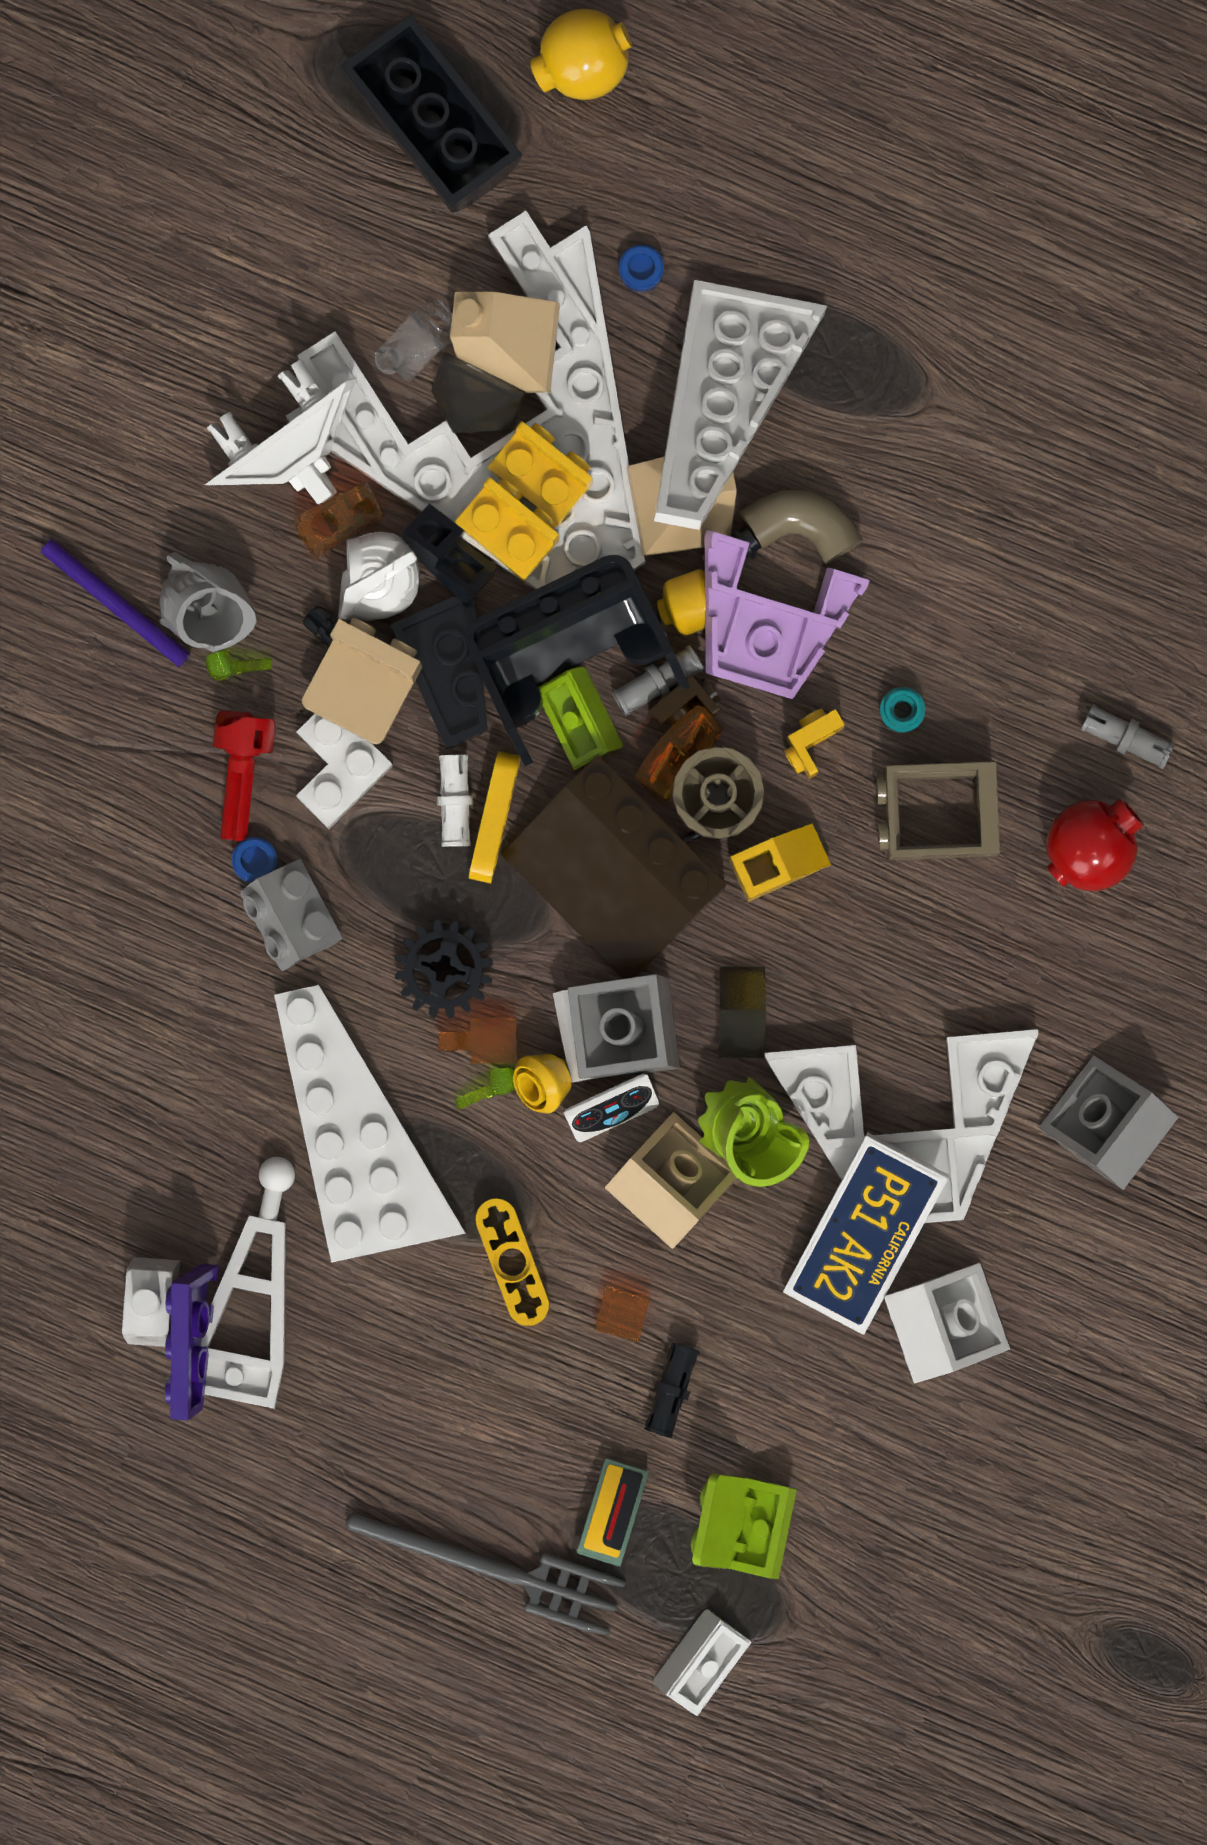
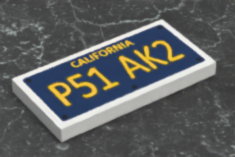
M867 1132L789 1278L783 1293L864 1335L946 1184L949 1174Z

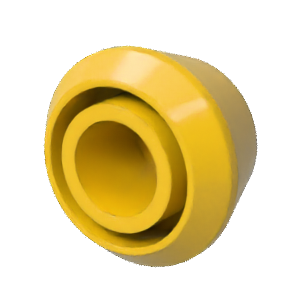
M553 1054L524 1056L518 1060L513 1074L515 1090L521 1101L533 1111L545 1114L554 1112L571 1089V1077L567 1063Z

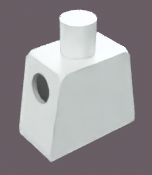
M139 1257L132 1259L126 1272L122 1335L127 1344L165 1347L167 1335L171 1331V1314L167 1313L165 1306L166 1294L171 1283L179 1279L180 1260Z

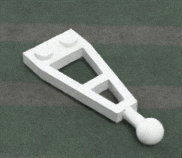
M271 1157L264 1161L259 1169V1180L265 1188L259 1217L249 1216L211 1303L214 1306L213 1322L209 1323L207 1333L201 1342V1346H206L209 1353L205 1395L274 1409L285 1364L286 1223L277 1221L282 1192L288 1190L295 1179L293 1165L283 1157ZM257 1232L272 1235L271 1281L240 1275ZM233 1288L271 1295L270 1360L209 1348Z

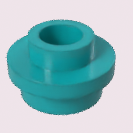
M897 687L890 690L883 697L880 704V716L883 723L889 729L899 733L910 732L916 729L923 721L925 703L920 694L908 687ZM904 702L908 704L911 709L910 716L907 718L897 717L894 713V706L897 703Z

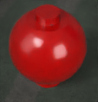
M1119 798L1112 805L1099 800H1085L1074 803L1065 808L1055 818L1048 831L1046 850L1051 863L1047 865V868L1063 887L1069 883L1076 889L1084 891H1101L1113 887L1128 875L1136 861L1138 844L1135 833L1144 826V823L1122 798Z

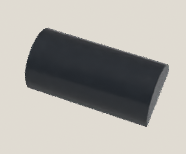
M412 14L339 66V71L450 212H458L482 198L505 179L520 162L522 153Z

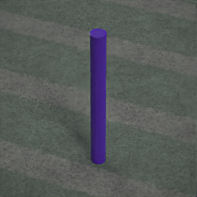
M50 539L45 544L41 553L176 666L180 668L188 660L191 654L62 546L53 539Z

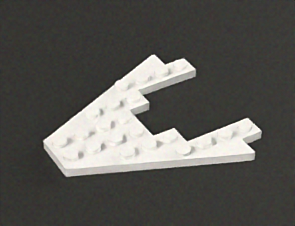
M524 211L488 234V238L526 297L560 303L556 344L560 349L555 351L551 392L535 393L546 411L525 424L531 428L534 423H537L546 429L556 439L552 445L565 456L572 451L581 457L591 467L588 474L593 478V485L559 527L557 526L554 529L559 534L560 541L525 581L526 584L536 590L604 556H622L630 562L633 570L644 565L645 558L642 556L626 467L629 466L590 231L587 226H584L550 248L527 211ZM336 331L297 355L299 360H303L305 367L323 392L329 391L330 393L345 381L357 377L330 452L419 512H422L430 503L455 522L482 490L483 483L488 477L499 483L500 479L488 470V466L516 433V430L470 458L447 420L408 444ZM301 406L286 415L288 422H291L300 415ZM524 498L519 500L532 512L536 509ZM464 533L462 540L465 543H467L468 545H470L471 547H473L474 549H476L477 551H479L480 553H482L483 555L497 563L499 566H501L502 568L516 576L512 571H510L494 556H492L477 542H475L471 537Z

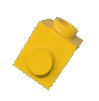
M823 708L814 711L799 721L801 729L787 737L790 747L784 750V753L796 774L804 771L808 779L817 775L818 770L807 750L843 730L845 725L836 709L828 714H825Z

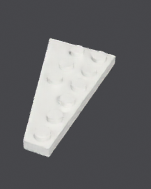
M694 280L656 504L655 522L700 529L821 322L827 308L826 305Z
M316 985L275 994L331 1263L466 1234L321 987Z

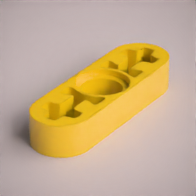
M498 751L473 854L469 879L492 883L521 759L519 755Z
M490 1199L484 1202L476 1213V1225L510 1316L521 1325H536L546 1317L549 1310V1300L515 1209L505 1200ZM496 1206L499 1212H508L510 1219L504 1222V1229L507 1236L516 1231L519 1237L518 1242H506L496 1250L492 1249L490 1240H499V1237L494 1227L486 1228L483 1219L489 1217L488 1209L490 1207ZM507 1249H518L525 1256L526 1266L516 1276H509L500 1269L499 1258ZM528 1275H533L535 1284H529L526 1287L531 1298L539 1296L542 1305L536 1308V1317L528 1318L525 1312L518 1314L515 1305L521 1302L518 1288L509 1293L506 1283L520 1282Z

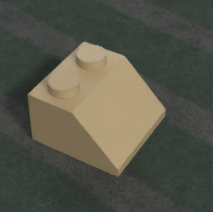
M675 1112L663 1122L605 1186L606 1190L672 1249L737 1178L731 1171L725 1158L717 1156L713 1151L703 1146L699 1142L702 1137Z

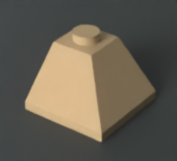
M455 292L450 338L468 391L550 393L560 303L499 292Z
M664 457L626 467L642 556L705 548L706 530L731 536L737 491L733 472L702 526L697 530L654 521Z

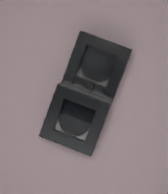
M429 503L402 531L401 537L423 565L452 593L468 604L494 577L497 566L462 540L465 530Z

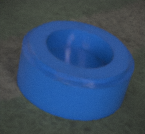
M635 245L628 248L621 256L619 275L624 285L636 292H647L654 289L662 280L664 273L663 259L653 247Z
M258 837L244 839L233 851V869L242 880L252 883L257 878L277 869V852L265 839Z

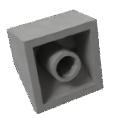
M654 974L568 987L578 1077L580 1079L629 1076L680 1069L668 978Z
M1093 1055L1039 1128L1095 1172L1124 1190L1179 1117L1152 1092Z

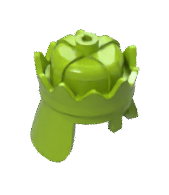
M748 1077L746 1083L729 1080L722 1092H708L705 1094L707 1109L705 1114L698 1119L704 1137L699 1142L717 1156L725 1158L731 1171L740 1181L756 1187L771 1186L788 1178L800 1166L809 1148L808 1134L800 1126L784 1121L782 1111L776 1100L754 1079Z

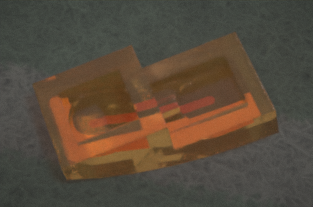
M695 706L673 724L660 738L643 761L635 778L653 797L669 802L674 790L675 777L683 763L700 750L714 748L723 731V727L705 707Z

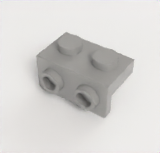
M301 859L257 878L240 892L246 914L251 920L255 921L264 938V945L268 955L272 960L276 961L281 971L291 968L297 962L335 945L343 939Z

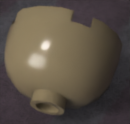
M724 747L700 750L688 758L675 777L673 800L677 814L685 825L703 837L716 839L739 835L752 825L762 809L764 795L760 771L749 757L735 749Z

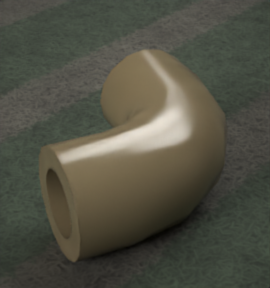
M780 490L759 498L739 510L743 521L761 549L786 535L799 534L806 537L814 545L824 563L827 564L846 554L863 541L851 519L834 501L809 490Z

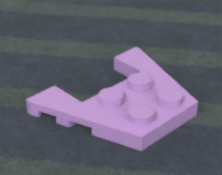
M706 530V673L793 699L825 652L822 648L836 627L841 628L849 616L847 613L848 609L858 595H863L870 580L827 568L814 612H809L738 590L737 584L750 543Z

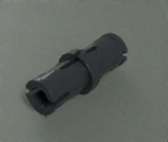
M672 1342L661 1380H656L654 1386L657 1392L644 1430L672 1439L683 1400H688L691 1392L687 1388L700 1353L699 1350Z

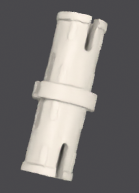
M440 755L441 796L437 797V806H441L442 847L471 846L469 805H473V796H469L468 755Z

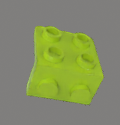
M712 1473L708 1482L704 1484L700 1495L702 1512L699 1527L694 1531L691 1539L693 1564L702 1567L732 1569L770 1579H779L797 1489L747 1477Z

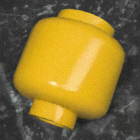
M702 569L688 572L665 582L663 586V599L657 601L658 610L666 626L673 624L675 629L683 635H689L705 629V571Z

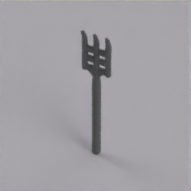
M357 1513L350 1514L346 1519V1527L352 1532L507 1583L523 1585L530 1597V1601H527L524 1605V1610L528 1613L586 1632L609 1635L610 1633L608 1628L580 1618L578 1614L582 1604L616 1611L618 1609L616 1604L585 1592L589 1580L624 1587L625 1581L548 1553H542L540 1556V1563H542L540 1567L526 1572L514 1565ZM550 1566L561 1570L557 1583L546 1580ZM570 1573L581 1576L577 1590L566 1586ZM542 1591L553 1594L549 1607L538 1604ZM562 1597L573 1600L569 1614L558 1610Z

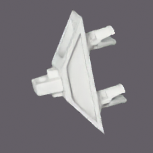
M302 359L293 363L291 366L297 378L289 370L281 372L278 377L280 380L282 379L301 406L300 415L259 445L257 443L252 445L232 417L231 412L220 417L225 430L218 422L210 424L206 429L211 432L231 461L228 463L229 467L205 485L284 484L290 482L297 491L305 487L317 504L327 501L337 493V490L325 473L331 468L325 456L330 454L357 377L345 381L330 393L329 391L323 392L305 367Z

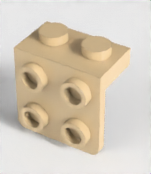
M352 618L349 624L338 619L330 634L333 641L302 698V704L307 710L377 745L384 741L416 681L422 665L419 660L414 658L417 651L405 643L393 639L390 645L374 637L377 630L356 618Z

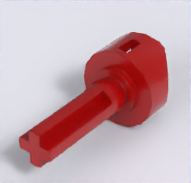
M220 710L216 716L212 746L225 749L224 752L230 753L227 765L221 839L234 841L247 839L255 769L254 756H260L261 753H273L276 732L274 719L255 718L250 712Z

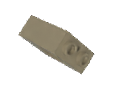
M996 762L894 765L885 767L884 777H876L877 805L885 804L886 822L878 823L879 850H887L888 861L995 857L1000 853ZM975 778L978 844L900 846L897 781Z

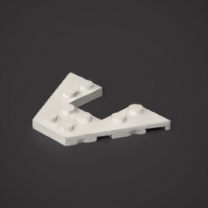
M1038 1029L947 1037L946 1046L954 1128L874 1135L949 1174L948 1180L925 1223L964 1220L1015 1089L1019 1084L1022 1072L1037 1039ZM856 1045L764 1053L765 1060L842 1180L865 1138Z

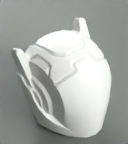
M374 532L348 539L346 542L347 569L342 572L338 619L351 620L356 618L358 620L371 621L389 618L403 612L412 604L419 587L417 557L409 545L405 543L402 537L387 532Z

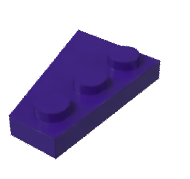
M201 1263L172 1282L166 1294L165 1306L167 1313L171 1314V1331L166 1338L165 1354L167 1359H171V1376L167 1379L165 1386V1401L167 1404H170V1419L188 1421L203 1410L209 1353L206 1346H201V1342L207 1333L209 1323L213 1322L214 1306L207 1304L206 1296L208 1281H217L219 1265Z

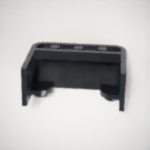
M619 555L604 556L473 620L465 632V643L525 767L532 764L533 761L517 727L533 720L542 709L543 697L537 684L619 645L624 657L636 665L650 664L665 656L681 691L690 687L630 562Z

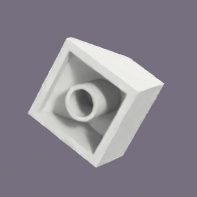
M980 1263L884 1296L914 1384L957 1371L1010 1350Z

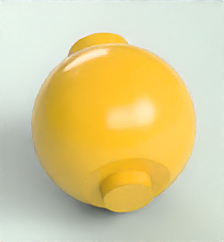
M575 9L560 15L548 26L541 40V53L539 56L530 59V66L543 92L546 93L556 88L569 98L592 100L606 95L620 83L629 63L627 49L633 47V44L622 22L616 24L610 16L597 10Z

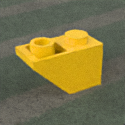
M813 823L764 841L731 856L729 860L747 902L831 866Z

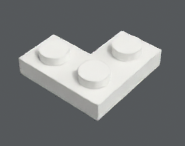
M314 714L297 731V734L328 765L296 797L330 829L393 764L372 743L317 714Z

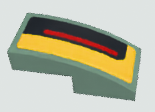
M605 1458L577 1554L621 1566L649 1471Z

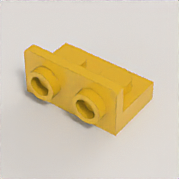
M521 421L516 427V433L490 463L488 470L500 480L503 478L522 493V498L535 508L539 507L557 522L559 527L593 485V478L588 474L591 467L574 452L570 451L565 456L552 444L556 439L539 424L534 423L530 428Z
M488 477L483 483L482 490L456 519L455 523L465 530L464 533L525 582L560 541L559 534L554 530L558 524L539 507L532 512L519 501L523 497L522 493L507 480L502 478L497 483Z

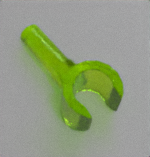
M228 650L213 653L207 656L205 661L210 676L217 681L228 679L237 673L272 669L271 658L240 660L232 663Z
M502 1068L488 1071L490 1086L481 1087L455 1099L458 1109H463L484 1098L487 1099L492 1096L513 1092L515 1089L513 1083L514 1070L512 1068Z

